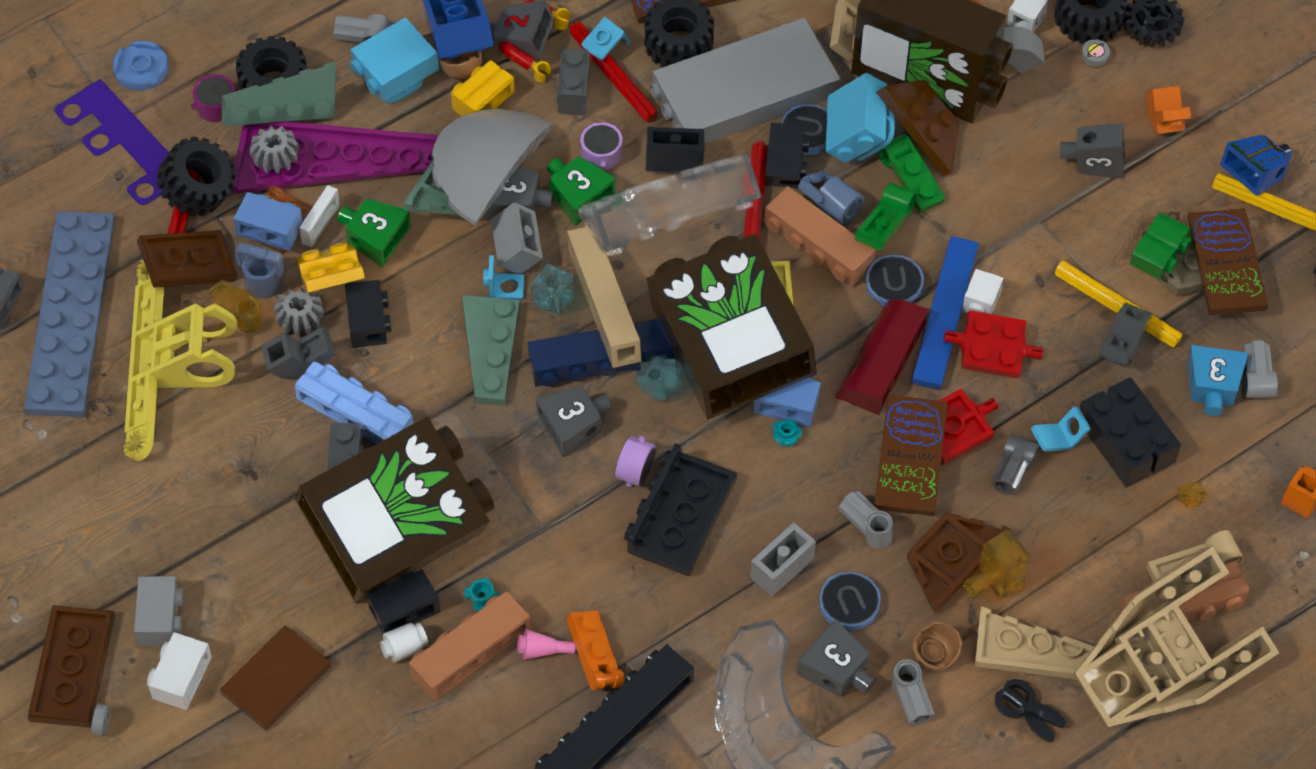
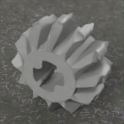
M270 125L268 131L259 129L258 136H252L250 155L254 159V164L257 168L263 167L266 174L271 169H275L277 174H279L280 168L289 170L290 163L297 162L299 146L292 131L286 132L283 126L275 130Z
M300 286L297 292H293L289 288L287 296L279 294L278 303L274 306L277 325L283 327V331L286 334L294 331L298 338L300 332L305 331V333L310 334L311 328H319L320 320L324 317V309L322 308V300L320 297L315 296V292L304 293V289Z

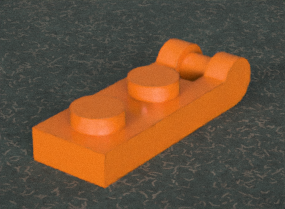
M598 610L571 612L566 621L590 688L592 690H602L605 686L621 688L624 685V673L621 669H618Z

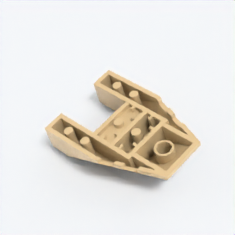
M1213 546L1202 548L1135 595L1074 672V675L1107 727L1202 704L1279 654L1266 630L1261 626L1251 627L1209 655L1180 610L1179 605L1229 574Z

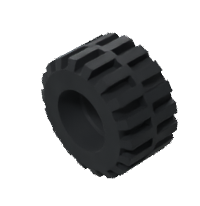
M663 0V3L656 2L654 9L650 8L647 12V17H645L644 43L647 55L652 56V61L655 64L660 62V67L663 68L713 50L714 19L713 15H710L708 7H703V3L699 0L696 2L692 0ZM674 31H684L689 34L684 36H675L669 33Z
M1057 0L1055 22L1057 26H1061L1060 31L1063 35L1069 34L1068 38L1072 41L1077 39L1080 44L1097 39L1108 42V37L1113 39L1122 28L1127 0ZM1082 5H1092V6H1095V7H1097V8H1099V9H1097V10L1087 9V8L1083 7Z
M268 36V39L265 40L262 37L258 38L256 43L250 42L247 44V50L242 49L239 53L240 58L236 60V73L240 90L254 85L260 87L272 83V80L280 77L284 79L298 75L299 71L307 69L303 50L300 47H296V43L292 40L286 42L284 37L274 39V36ZM272 71L283 72L275 77L262 76Z
M191 137L190 140L185 138L179 144L176 143L157 171L156 177L159 178L157 186L163 190L161 192L163 199L167 198L169 200L168 205L172 208L174 206L179 208L178 212L182 214L185 211L189 212V216H196L198 213L201 216H205L209 212H214L231 192L236 182L234 180L236 170L232 169L234 162L233 160H228L227 156L229 154L227 151H221L219 144L216 142L211 144L209 139L206 138L199 141L198 137ZM186 169L200 174L206 184L195 181Z

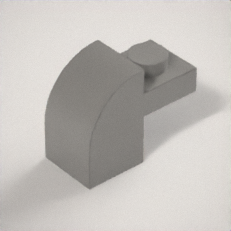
M1022 27L1004 28L1003 39L1014 44L1008 64H1011L1020 73H1023L1045 63L1043 42L1037 35Z

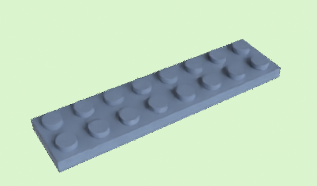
M56 212L24 405L26 415L85 417L115 225L114 213Z

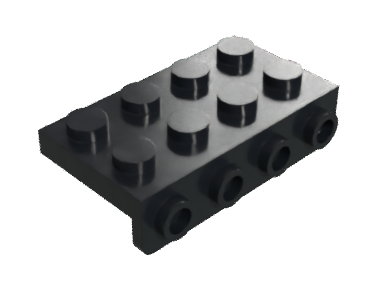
M675 443L672 451L667 450L661 463L663 468L659 475L655 474L649 486V491L651 492L647 499L643 498L637 509L638 518L635 524L630 523L627 527L624 540L627 541V553L689 577L737 480V473L682 453V445Z

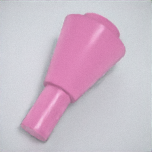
M525 629L524 635L518 636L517 653H521L523 660L555 653L575 654L576 646L572 641H558L552 637Z

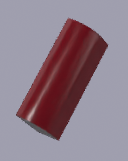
M890 300L886 302L836 394V398L879 415L887 401L888 394L890 395L926 326L928 309L904 300Z

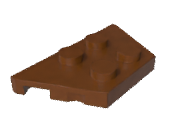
M926 80L888 85L878 90L876 93L943 176L951 173L954 168L959 122Z
M946 512L908 551L907 559L934 612L937 613L1010 536L1011 529L1002 525V528L999 529L983 525L984 521L965 519L960 515Z

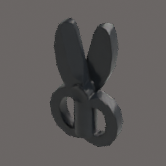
M1012 679L1007 681L1004 689L999 690L995 695L994 704L997 710L1002 715L1013 719L1024 715L1026 723L1038 737L1047 742H1053L1055 735L1045 722L1063 729L1066 724L1065 719L1051 707L1041 703H1034V690L1023 680ZM1012 688H1018L1024 691L1028 697V700L1023 698ZM1002 698L1011 703L1017 710L1006 707L1002 702Z

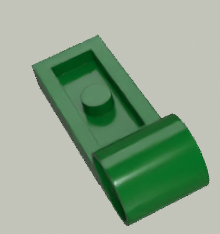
M905 133L893 137L888 146L878 151L882 163L887 168L892 167L903 188L917 193L914 206L919 214L944 202V194Z
M891 182L888 183L879 205L857 230L855 240L881 251L910 215L917 199V193Z

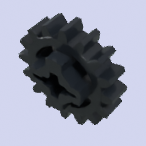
M1133 0L1132 4L1128 3L1123 19L1125 23L1124 30L1131 31V39L1140 38V45L1147 41L1152 48L1156 42L1161 47H1164L1166 40L1173 43L1175 36H1180L1185 19L1182 17L1183 9L1176 8V0L1172 2L1167 0Z

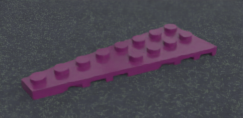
M285 121L246 124L242 127L234 170H236L234 180L236 182L231 193L425 172L433 161L431 155L439 135ZM270 125L275 130L283 126L286 132L292 131L299 146L297 162L290 163L289 170L280 168L279 174H277L275 169H271L266 174L263 167L257 168L254 164V159L250 155L252 136H258L259 129L268 131Z

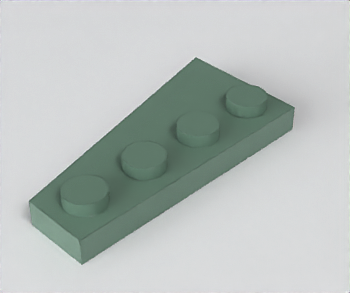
M333 61L323 64L324 67L311 70L309 68L299 71L298 75L284 79L280 77L272 80V83L260 87L254 85L222 95L223 125L234 126L335 117V63Z
M462 295L475 402L505 406L520 300Z

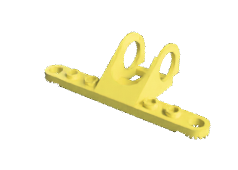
M141 260L142 264L138 265V285L135 286L124 431L127 434L126 445L123 447L125 448V455L135 461L144 460L153 447L157 388L218 387L229 383L234 378L235 366L230 359L213 349L202 354L201 351L202 342L226 338L236 331L238 324L236 317L232 313L215 303L206 308L195 303L162 319L164 287L153 288L144 260ZM214 317L220 319L226 324V327L215 332H204L203 318ZM189 343V351L174 357L176 349ZM208 362L220 366L224 371L214 377H200L191 374L186 368L194 363Z

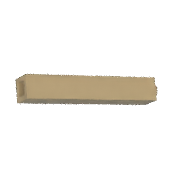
M592 225L567 231L569 253L612 367L642 362L639 336L596 226Z

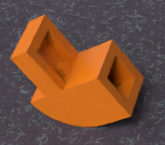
M1180 86L1145 91L1148 115L1154 132L1156 134L1185 131L1184 119L1191 118L1190 107L1182 108Z
M1305 465L1304 468H1299L1289 483L1280 505L1307 520L1310 519L1316 509V470Z

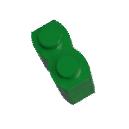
M1160 212L1135 247L1130 265L1159 280L1166 273L1170 275L1177 265L1178 259L1176 257L1178 254H1185L1191 244L1192 239L1189 237L1191 228Z

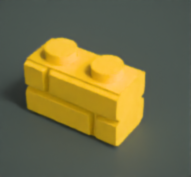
M492 60L488 61L483 67L477 66L467 81L464 83L460 82L453 88L451 92L453 110L463 116L481 110L496 109L515 92L513 76L504 69L502 70Z

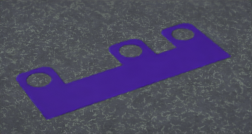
M101 79L56 106L55 113L66 125H73L91 113L101 122L102 125L85 135L82 139L83 144L93 155H102L120 143L148 173L130 184L127 188V192L138 204L146 205L161 195L163 190L158 188L157 182L159 178L156 176L157 171L160 169V164L169 152ZM69 104H76L81 108V113L75 118H67L63 115L64 107ZM96 134H104L108 137L109 142L104 148L97 149L91 145V138ZM142 183H149L153 186L154 192L147 198H141L135 193L136 187Z

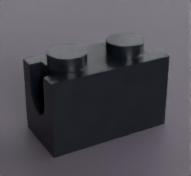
M771 122L765 186L798 188L800 179L806 176L807 162H802L803 152H809L810 136L804 133L805 125Z
M647 127L646 171L702 173L704 129Z
M380 280L345 283L352 348L387 344L386 333L392 332L390 315H384L383 308H389L387 290L381 291Z
M423 569L416 572H407L399 580L367 594V599L370 602V605H368L369 610L383 634L409 623L416 624L441 612L439 597Z

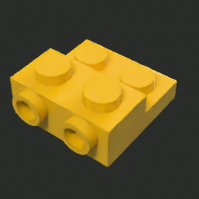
M346 242L333 244L330 246V250L319 252L318 249L303 252L302 257L296 258L300 278L307 292L365 278L363 268L358 261L356 249L352 244L347 245Z

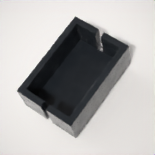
M1131 377L1109 387L1107 395L1102 391L1081 402L1079 409L1090 426V431L1087 435L1126 488L1148 477L1150 470L1154 474L1176 463L1181 443Z

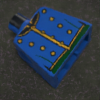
M1258 135L1228 142L1220 165L1258 196L1285 177L1292 157V151L1287 144L1278 146L1267 136Z

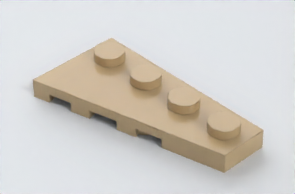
M981 606L974 667L1078 680L1074 672L1095 646L1067 636L1061 638L1047 633V629L1038 626L1033 628L1021 624L1016 618L993 614L991 609Z

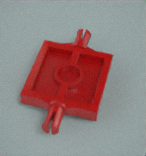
M969 310L966 317V326L962 333L947 330L944 332L943 342L960 345L962 369L1018 379L1021 375L1024 357L1041 360L1044 351L1043 347L1026 344L1025 331L1027 321Z
M961 388L938 400L948 402L941 463L943 465L994 438V431L985 419V415L998 409V404L994 398H990L988 401L977 405L968 398Z

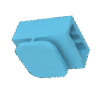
M406 17L350 49L352 60L350 67L357 77L361 76L366 82L369 91L386 103L398 102L418 90L422 86L424 78L439 70L438 53Z
M865 73L828 95L827 153L848 163L853 159L864 160L890 144L894 136L895 115L876 93L881 88L887 86L886 83Z

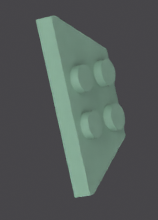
M432 161L404 201L403 210L459 215L449 206V197L442 188L437 189L432 175L434 162Z

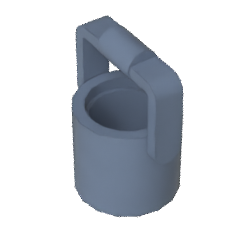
M825 171L804 176L798 185V188L814 200V205L842 226L850 223L864 204L865 198L862 194L838 176L832 177ZM819 182L824 184L820 190L816 189L813 185Z
M239 243L235 251L237 266L242 267L247 292L259 299L271 298L276 295L282 287V277L285 271L282 255L254 245Z

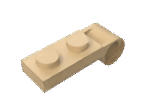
M838 0L836 3L830 48L847 61L853 59L857 8L861 0Z
M1224 530L1210 536L1205 544L1147 563L1146 569L1154 582L1200 549L1212 546L1223 563L1234 560L1239 565L1244 557L1231 532Z

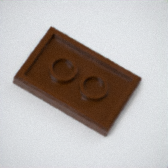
M221 230L140 235L137 240L153 288L235 282L238 276Z
M285 625L220 688V692L267 731L331 667V663Z

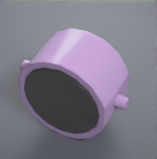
M606 122L594 123L586 127L580 139L581 157L601 170H610L617 166L623 154V137L616 126Z
M630 436L621 451L617 463L615 477L627 482L626 486L632 487V484L641 487L644 484L655 458L656 445L645 441L646 437L644 436L639 438Z

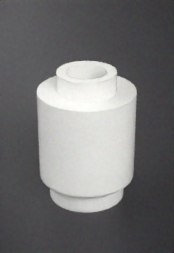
M409 623L383 634V641H380L384 657L386 659L391 658L394 663L413 656L428 646L426 633L420 623L415 625Z

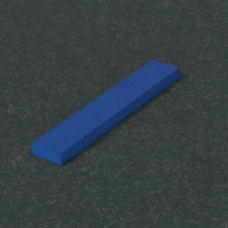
M950 237L912 384L941 390L953 343L943 342L945 330L953 332L957 330L979 242Z

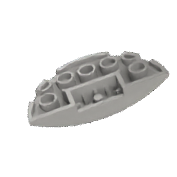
M505 109L481 110L455 119L442 130L432 151L431 157L434 162L432 175L437 189L442 188L449 197V206L462 218L475 226L502 193L505 183L525 159H529L552 130L554 124L532 114Z

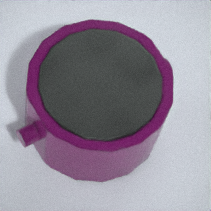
M213 74L205 76L194 85V104H191L192 110L196 109L199 116L208 122H221L222 95L238 91L239 88H234L231 80L223 75Z

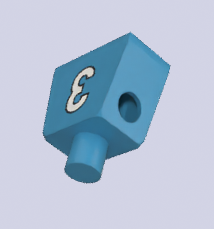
M1196 345L1191 346L1187 360L1190 396L1194 402L1204 403L1205 414L1219 416L1222 413V406H1233L1248 357L1247 352Z

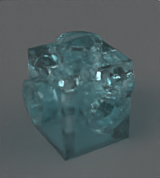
M547 263L541 273L535 277L531 286L534 304L543 311H551L560 315L564 307H569L575 297L573 274Z
M666 356L649 357L648 362H640L641 371H637V385L639 389H642L643 393L651 396L652 400H665L669 398V394L683 393L682 367L676 359L667 360Z

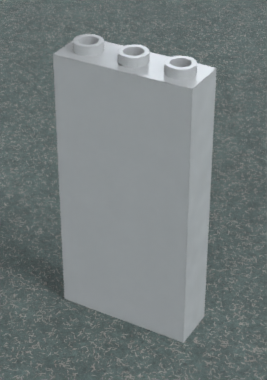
M804 17L652 72L650 91L655 100L659 99L662 114L666 121H671L672 128L704 129V144L784 116L793 107L802 104L814 105L828 100V95L840 89L841 79Z

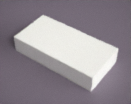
M327 185L299 227L302 244L312 248L339 208L338 189Z

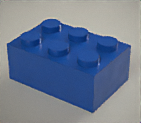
M422 0L426 21L439 59L454 58L459 54L470 51L480 52L487 47L494 46L488 15L482 0Z

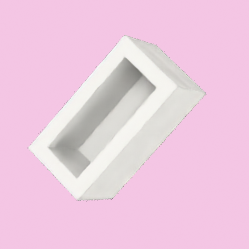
M174 632L170 641H166L161 648V660L157 668H153L148 675L147 686L149 687L152 699L187 710L212 658L208 643Z

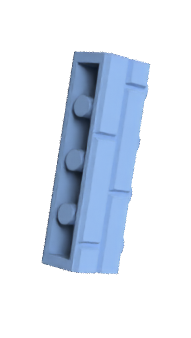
M313 361L306 370V373L295 383L296 399L338 423H361L363 437L374 444L414 424L413 416L406 407L402 405L395 407L388 403L385 396L377 391L371 393L365 390L358 380L352 377L349 379L342 377L330 364L323 366Z

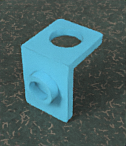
M604 17L581 45L598 60L602 61L620 40L628 46L632 42L622 29Z
M490 255L489 269H484L483 286H489V297L521 301L523 300L524 275L495 273L494 255ZM506 281H513L518 287L516 291L506 293L502 291L501 285Z
M1076 406L1072 407L1058 424L1033 425L1031 431L1045 452L1073 450L1090 431V426L1079 407ZM1073 418H1076L1079 422V431L1076 435L1070 430V422Z

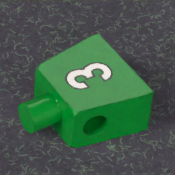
M576 157L567 165L559 158H555L547 166L546 170L552 175L549 183L550 191H554V200L575 226L615 196V178L582 157Z
M372 199L364 200L357 211L343 206L337 217L338 222L346 225L345 231L348 244H352L356 250L382 267L411 228L409 211Z

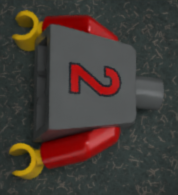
M527 0L521 4L506 6L503 8L498 22L489 23L492 39H494L504 56L526 70L532 69L534 71V79L539 83H545L546 76L539 71L550 74L551 67L545 61L536 63L534 59H540L553 24L558 30H566L568 28L570 13L565 8L554 11L553 7L548 6L545 0Z

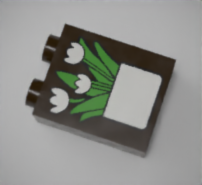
M861 0L857 8L851 74L860 77L868 73L886 83L887 86L926 80L945 106L953 113L954 117L973 124L983 105L994 109L998 106L1007 86L1008 77L1001 74L1009 62L1014 46L1012 42L1003 39L1007 15L970 0Z
M756 233L742 239L737 236L723 237L711 245L708 253L689 261H685L682 258L665 261L657 267L654 275L646 278L654 313L707 420L817 374L814 344Z
M428 416L309 480L298 488L295 501L355 604L365 600L367 594L399 580L405 573L415 572L481 535L490 522L486 514L494 510V503L487 488L477 477L469 482L465 480L455 461L463 458V451L458 439L446 425L436 430Z

